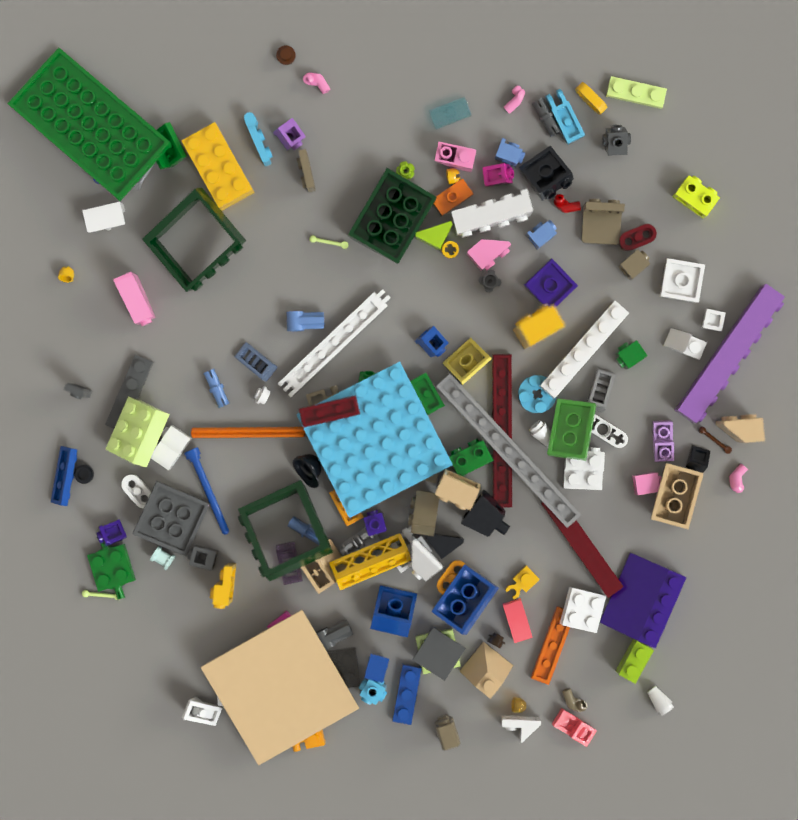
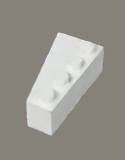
M524 189L521 190V195L518 196L511 193L501 197L500 201L491 199L481 203V206L474 204L451 211V218L456 236L461 235V238L473 235L472 232L479 230L480 233L490 231L491 227L498 225V228L510 225L509 222L516 220L517 223L527 221L533 212L528 190Z

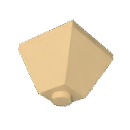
M483 641L461 668L460 672L477 689L491 699L505 681L513 665Z

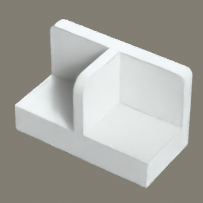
M121 202L82 210L87 232L89 233L104 229L109 231L113 227L125 225L123 215L125 209L124 204Z

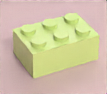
M128 396L105 450L133 464L147 467L170 414Z

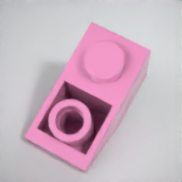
M438 142L435 161L451 168L472 172L476 150Z
M481 239L466 254L480 271L484 268L489 270L496 264L494 260L498 256L503 258L510 252L508 248L511 246V243L509 241Z

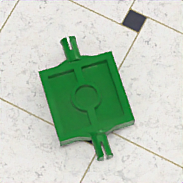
M100 543L102 549L87 555L97 590L99 592L106 589H114L117 600L125 598L122 586L136 580L126 546L122 544L105 547L104 543Z

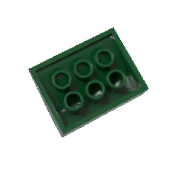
M386 168L350 230L348 237L399 264L437 197Z

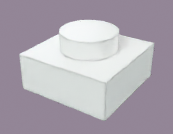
M705 309L702 328L722 332L726 313Z

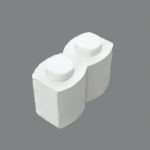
M174 425L163 430L161 433L163 438L159 444L157 443L151 459L167 470H171L192 439Z

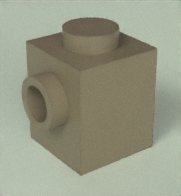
M636 250L618 267L631 281L650 265L649 257L644 251Z

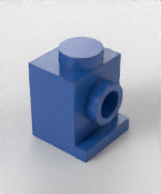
M435 326L426 329L415 340V343L419 344L430 357L442 355L446 351L444 347L449 343Z

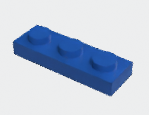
M60 446L51 503L61 506L68 505L78 449Z
M402 665L392 722L412 724L422 667Z

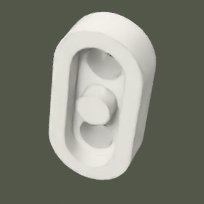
M136 475L124 477L121 483L122 489L139 508H144L146 502L142 500V496L146 495L149 498L151 490ZM131 480L136 484L134 488L129 485Z

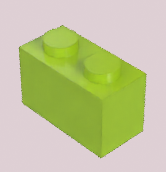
M633 639L616 669L617 674L636 684L654 649Z

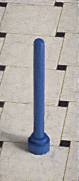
M199 448L189 450L184 455L187 460L189 459L190 463L192 462L221 532L226 535L229 533V528L200 463L201 453Z

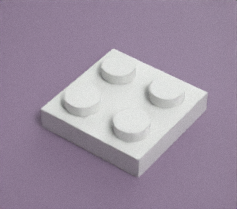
M667 258L660 297L699 303L705 265Z
M569 587L560 624L597 633L606 596Z

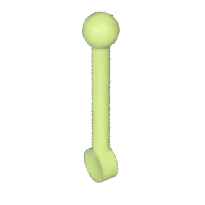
M314 235L309 237L312 243L321 242L341 246L343 249H347L349 246L346 241L341 243L316 238Z
M88 590L82 591L83 597H109L117 600L116 593L107 594L89 592Z

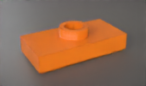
M462 178L436 196L437 198L433 204L441 216L470 198L473 192Z

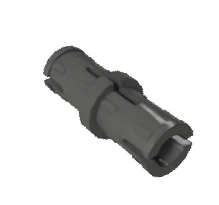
M542 97L538 99L541 107L537 101H534L532 105L539 114V120L545 125L549 136L553 137L555 134L552 128H554L556 134L560 133L561 130L553 118V113L549 111Z

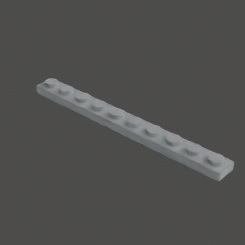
M451 374L436 386L567 528L581 516L575 507Z

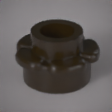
M494 632L493 635H488L490 637L487 642L501 649L502 645L505 644L503 642L504 637Z

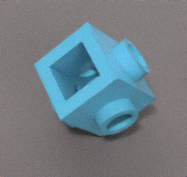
M364 678L359 686L361 700L369 705L372 703L376 705L378 701L382 702L387 694L385 691V681L381 683ZM370 689H375V690H376V694H375V695L371 694V693L369 692V690H370Z

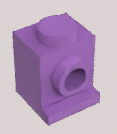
M293 118L273 132L287 151L291 148L293 150L303 145L301 141L306 137Z

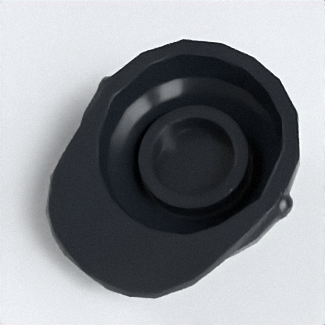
M313 454L297 456L293 460V467L296 473L309 487H319L318 478L321 473V463L318 457Z

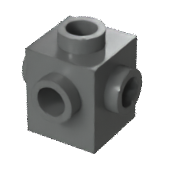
M612 125L611 128H606V134L602 136L603 146H606L605 150L608 156L628 155L631 134L622 125Z

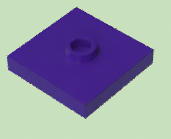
M552 258L524 284L543 306L546 304L548 307L554 305L555 308L578 287Z

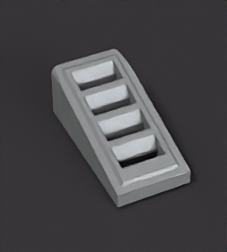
M597 369L587 400L589 403H595L596 411L599 412L606 410L616 374L602 369ZM599 376L609 379L610 381L606 382L599 380ZM597 384L607 387V390L597 387ZM595 392H598V393L604 394L605 397L596 395V394H594V393H595ZM594 399V400H597V401H600V402H603V403L601 404V403H598V402H595V401H592V400Z

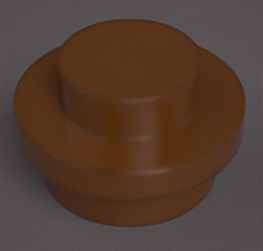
M285 45L278 49L276 56L281 64L290 65L294 62L296 53L292 47Z

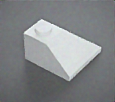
M414 536L411 538V567L414 569L412 573L419 580L423 578L427 581L440 571L443 565Z

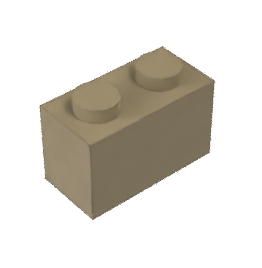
M417 490L416 498L412 497L410 508L414 509V512L409 514L408 525L411 526V533L434 536L439 498L435 493Z

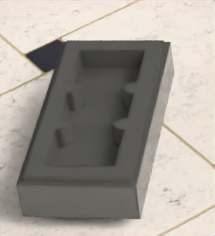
M66 383L64 388L65 391L71 393L70 396L80 400L82 397L90 398L92 390L73 383Z

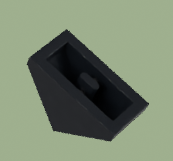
M435 533L434 536L425 535L441 559L464 543V538Z

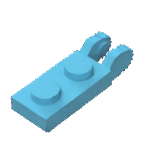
M558 89L556 90V95L561 102L560 105H555L550 94L545 97L551 108L550 111L553 113V117L568 145L584 137L585 133L569 101L566 100L562 90Z
M248 112L244 115V121L264 166L272 164L270 160L273 157L269 147L265 148L262 141L265 140L261 129L257 130L258 122L252 112Z

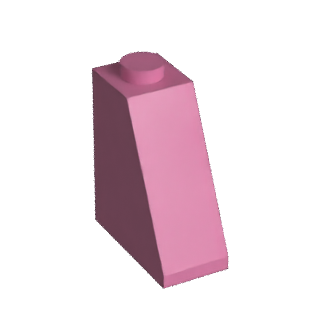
M129 272L113 279L134 323L137 325L141 324V326L152 323L151 319L156 317L138 275Z

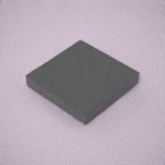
M433 627L412 660L445 681L466 648Z

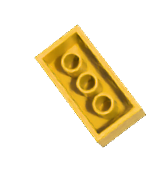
M215 122L181 140L221 211L255 193Z
M546 304L532 314L533 317L529 314L516 322V327L513 331L522 347L526 349L561 329L565 324L554 305L548 307Z

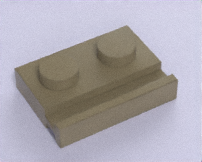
M306 149L298 150L300 158H297L299 170L303 169L304 174L301 177L303 188H307L308 192L316 191Z

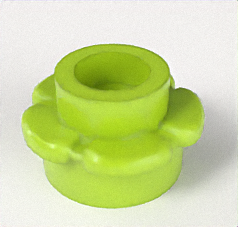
M406 161L401 162L400 166L396 168V173L406 179L413 178L415 170L413 164Z

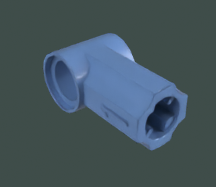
M286 312L287 331L324 329V312Z

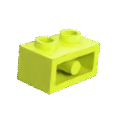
M688 175L672 197L704 219L720 197L717 196L718 193L713 188H706L702 185V181L699 178Z

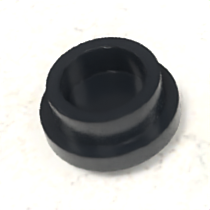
M80 465L76 468L74 476L79 483L87 484L93 480L94 471L88 465Z

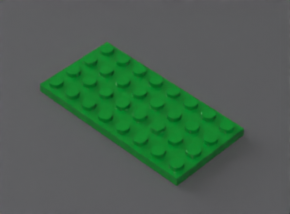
M60 48L48 58L7 103L119 201L127 195L172 145L169 140Z

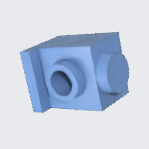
M502 138L495 160L516 167L518 162L522 163L525 152L515 143L509 142V144H506V139Z
M551 220L545 224L540 222L533 228L534 232L529 231L526 236L538 250L557 234L555 231L557 228Z

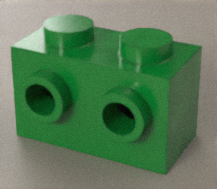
M474 439L467 443L469 447L463 450L461 447H458L450 452L451 456L449 458L456 474L464 476L493 461L483 440Z

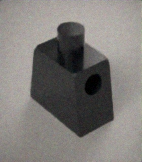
M485 490L477 497L471 510L465 513L461 524L487 537L494 530L505 535L510 528V525L502 521L505 517V509Z

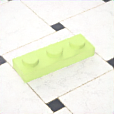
M611 76L606 97L662 109L667 89Z

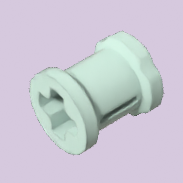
M158 546L150 561L157 562L164 567V570H167L173 562L175 555L168 554L162 550L161 546Z

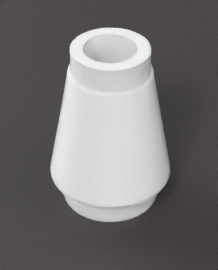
M539 420L529 430L534 438L548 448L551 431L546 422L543 423Z
M657 686L647 692L656 712L660 713L661 716L674 708L672 701Z

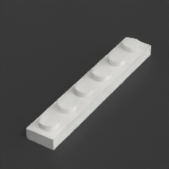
M613 301L542 382L540 387L553 399L556 398L629 312L618 302Z

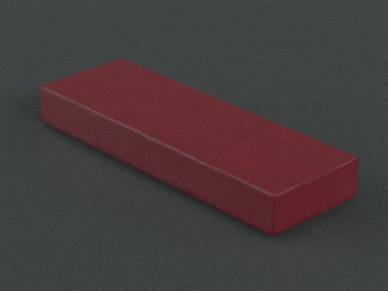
M356 395L299 408L303 428L360 415Z

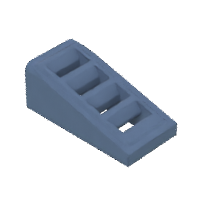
M247 342L234 356L264 381H268L278 368ZM250 350L251 353L244 360L243 357ZM256 355L257 357L255 358V360L251 364H249L252 358ZM263 360L262 364L256 369L255 367Z

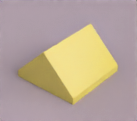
M470 338L443 362V365L463 385L492 358Z

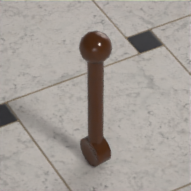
M701 426L699 428V433L705 434L707 437H709L712 441H714L721 448H723V451L726 454H730L732 452L731 447L722 444L714 436L708 433L705 427Z

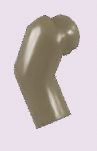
M571 688L562 691L569 709L577 712H583L587 709L586 701L575 698Z

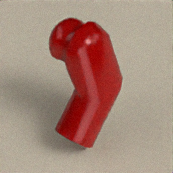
M557 194L554 197L553 203L555 207L563 213L581 210L580 201L569 203L562 194Z

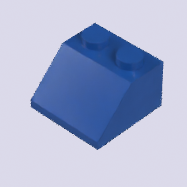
M380 585L370 629L408 638L417 594Z

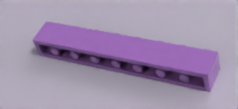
M768 284L761 285L675 408L676 412L692 423L701 422L707 415L706 409L709 405L713 406L717 401L718 397L716 395L720 390L723 391L729 383L727 380L731 374L734 375L740 367L738 365L742 358L745 359L751 352L750 346L753 343L756 344L761 338L762 334L760 332L764 327L767 328L773 320L771 316L774 312H778L784 305L782 301L785 296Z

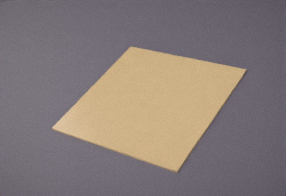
M303 610L200 667L258 766L359 709Z

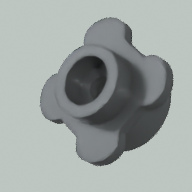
M489 270L485 276L479 278V283L483 284L485 291L491 293L493 288L500 286L502 283L501 279H498L495 275L494 270Z

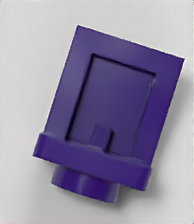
M378 510L367 513V517L363 518L369 536L387 531L383 512L378 513Z
M120 519L104 526H98L99 532L96 533L99 542L104 543L105 547L127 538Z

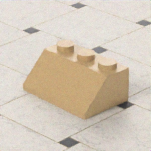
M666 463L650 519L689 529L704 473Z

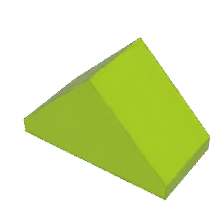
M452 221L419 231L415 234V238L440 251L452 228Z

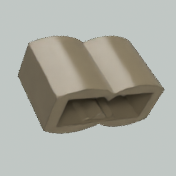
M448 714L439 716L435 722V728L442 750L458 747L461 743L453 717L448 716Z

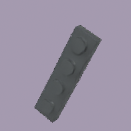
M138 355L134 356L105 425L115 428L128 396L138 400L154 362Z

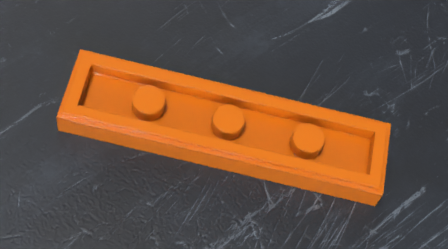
M556 606L531 674V679L547 685L550 684L570 627L560 624L564 608Z

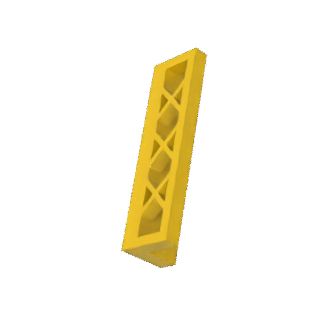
M399 533L329 562L339 589L343 590L410 562L411 557ZM399 541L401 547L396 549L389 548L391 543ZM377 549L383 550L379 556L372 555L373 551ZM358 557L365 558L360 564L354 563ZM341 564L347 565L345 570L337 573L336 566Z

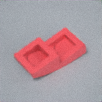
M521 598L503 603L514 643L533 638Z
M561 708L552 722L554 727L586 747L597 731L563 708Z

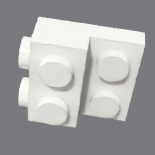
M589 447L586 461L564 458L563 488L602 490L605 452H600V448Z

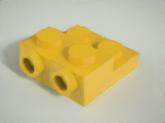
M237 563L225 565L220 571L221 581H218L211 587L210 599H213L214 608L224 609L225 606H229L233 601Z

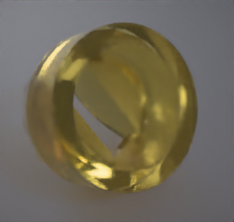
M513 697L511 703L512 713H522L525 711L526 702L522 698Z

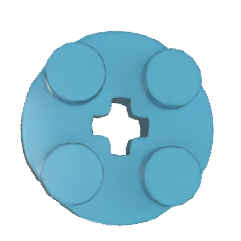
M533 375L526 378L520 384L518 398L525 410L531 413H543L554 405L556 398L553 399L540 387L547 377ZM540 389L542 398L534 399L532 391Z

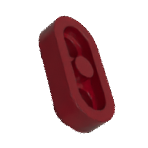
M644 224L629 230L620 236L619 246L624 251H632L655 240L657 235L656 229L650 224ZM644 231H647L649 233L648 238H645L643 236ZM629 238L631 245H627L625 239Z

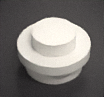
M263 386L262 389H257L254 395L255 403L264 405L267 401L270 391L267 390L266 386Z

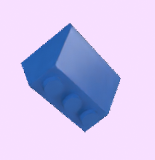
M464 564L431 612L462 635H467L499 587Z

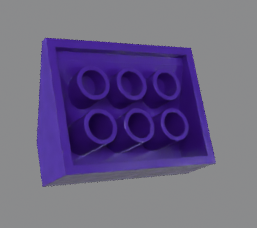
M630 552L618 578L624 587L610 597L600 623L656 649L687 577Z

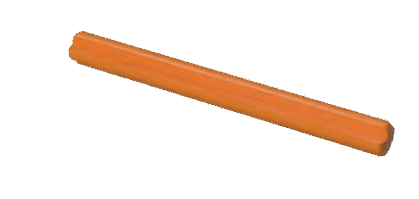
M303 427L191 429L192 438L305 436Z

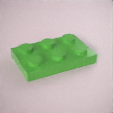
M557 398L547 451L548 456L586 461L596 410L595 403Z

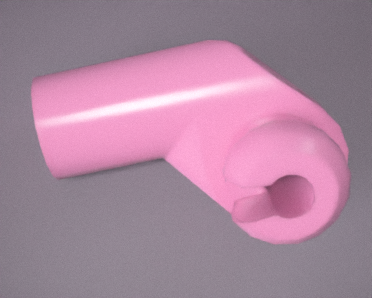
M741 463L729 476L730 487L736 493H741L744 490L741 477L748 470Z

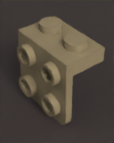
M589 199V202H585L583 205L582 242L609 245L619 244L621 217L625 211V204H621L619 200H608V203H603L600 199Z

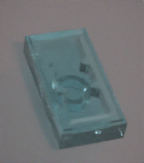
M465 97L429 110L436 130L472 116Z

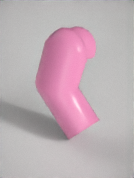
M311 72L303 76L305 84L318 86L322 94L331 90L321 74Z
M519 85L512 90L515 96L504 106L509 114L521 104L524 98L525 90Z

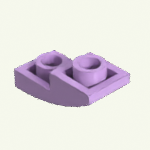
M652 421L654 461H674L673 421Z

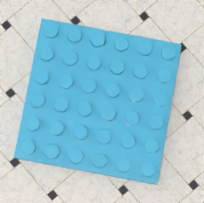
M400 362L317 403L321 404L356 395L360 415L303 428L349 518L453 465ZM298 413L296 415L302 425L300 413Z

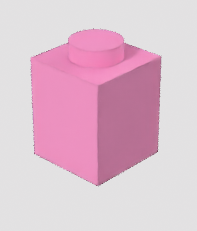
M657 472L632 475L635 495L658 492L662 478L661 475L658 476Z

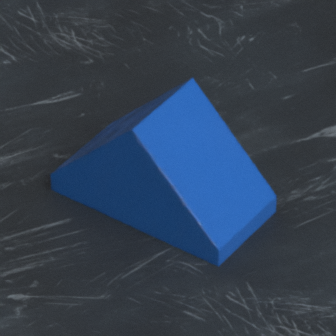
M370 654L364 678L383 683L389 659Z

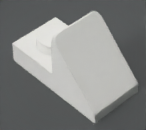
M670 328L663 346L700 360L707 342L693 337L690 333Z
M193 697L189 699L182 718L216 726L222 707L203 702L198 697Z
M501 716V725L505 727V730L510 731L520 728L519 739L522 743L541 725L540 717Z

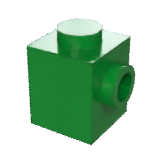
M636 340L630 344L626 342L618 347L619 352L615 354L618 358L615 360L621 368L624 367L627 370L648 355Z

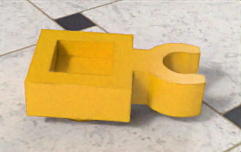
M525 565L513 577L516 583L508 585L505 591L508 592L510 589H515L516 593L512 598L516 599L519 597L521 589L527 592L540 579Z

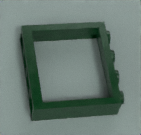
M195 188L142 238L186 292L200 289L203 286L202 282L206 278L210 279L216 274L215 270L219 266L223 267L230 261L229 257L233 253L235 255L243 249L242 245L246 242L245 238L203 188ZM198 201H201L234 240V243L192 281L158 239Z
M301 480L238 509L240 516H238L239 522L247 530L244 533L249 544L252 543L254 548L251 550L255 560H259L261 565L258 567L262 577H266L269 581L333 553L308 491ZM298 493L320 546L269 568L249 515Z

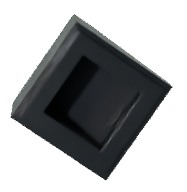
M692 445L686 468L704 473L708 467L711 451Z

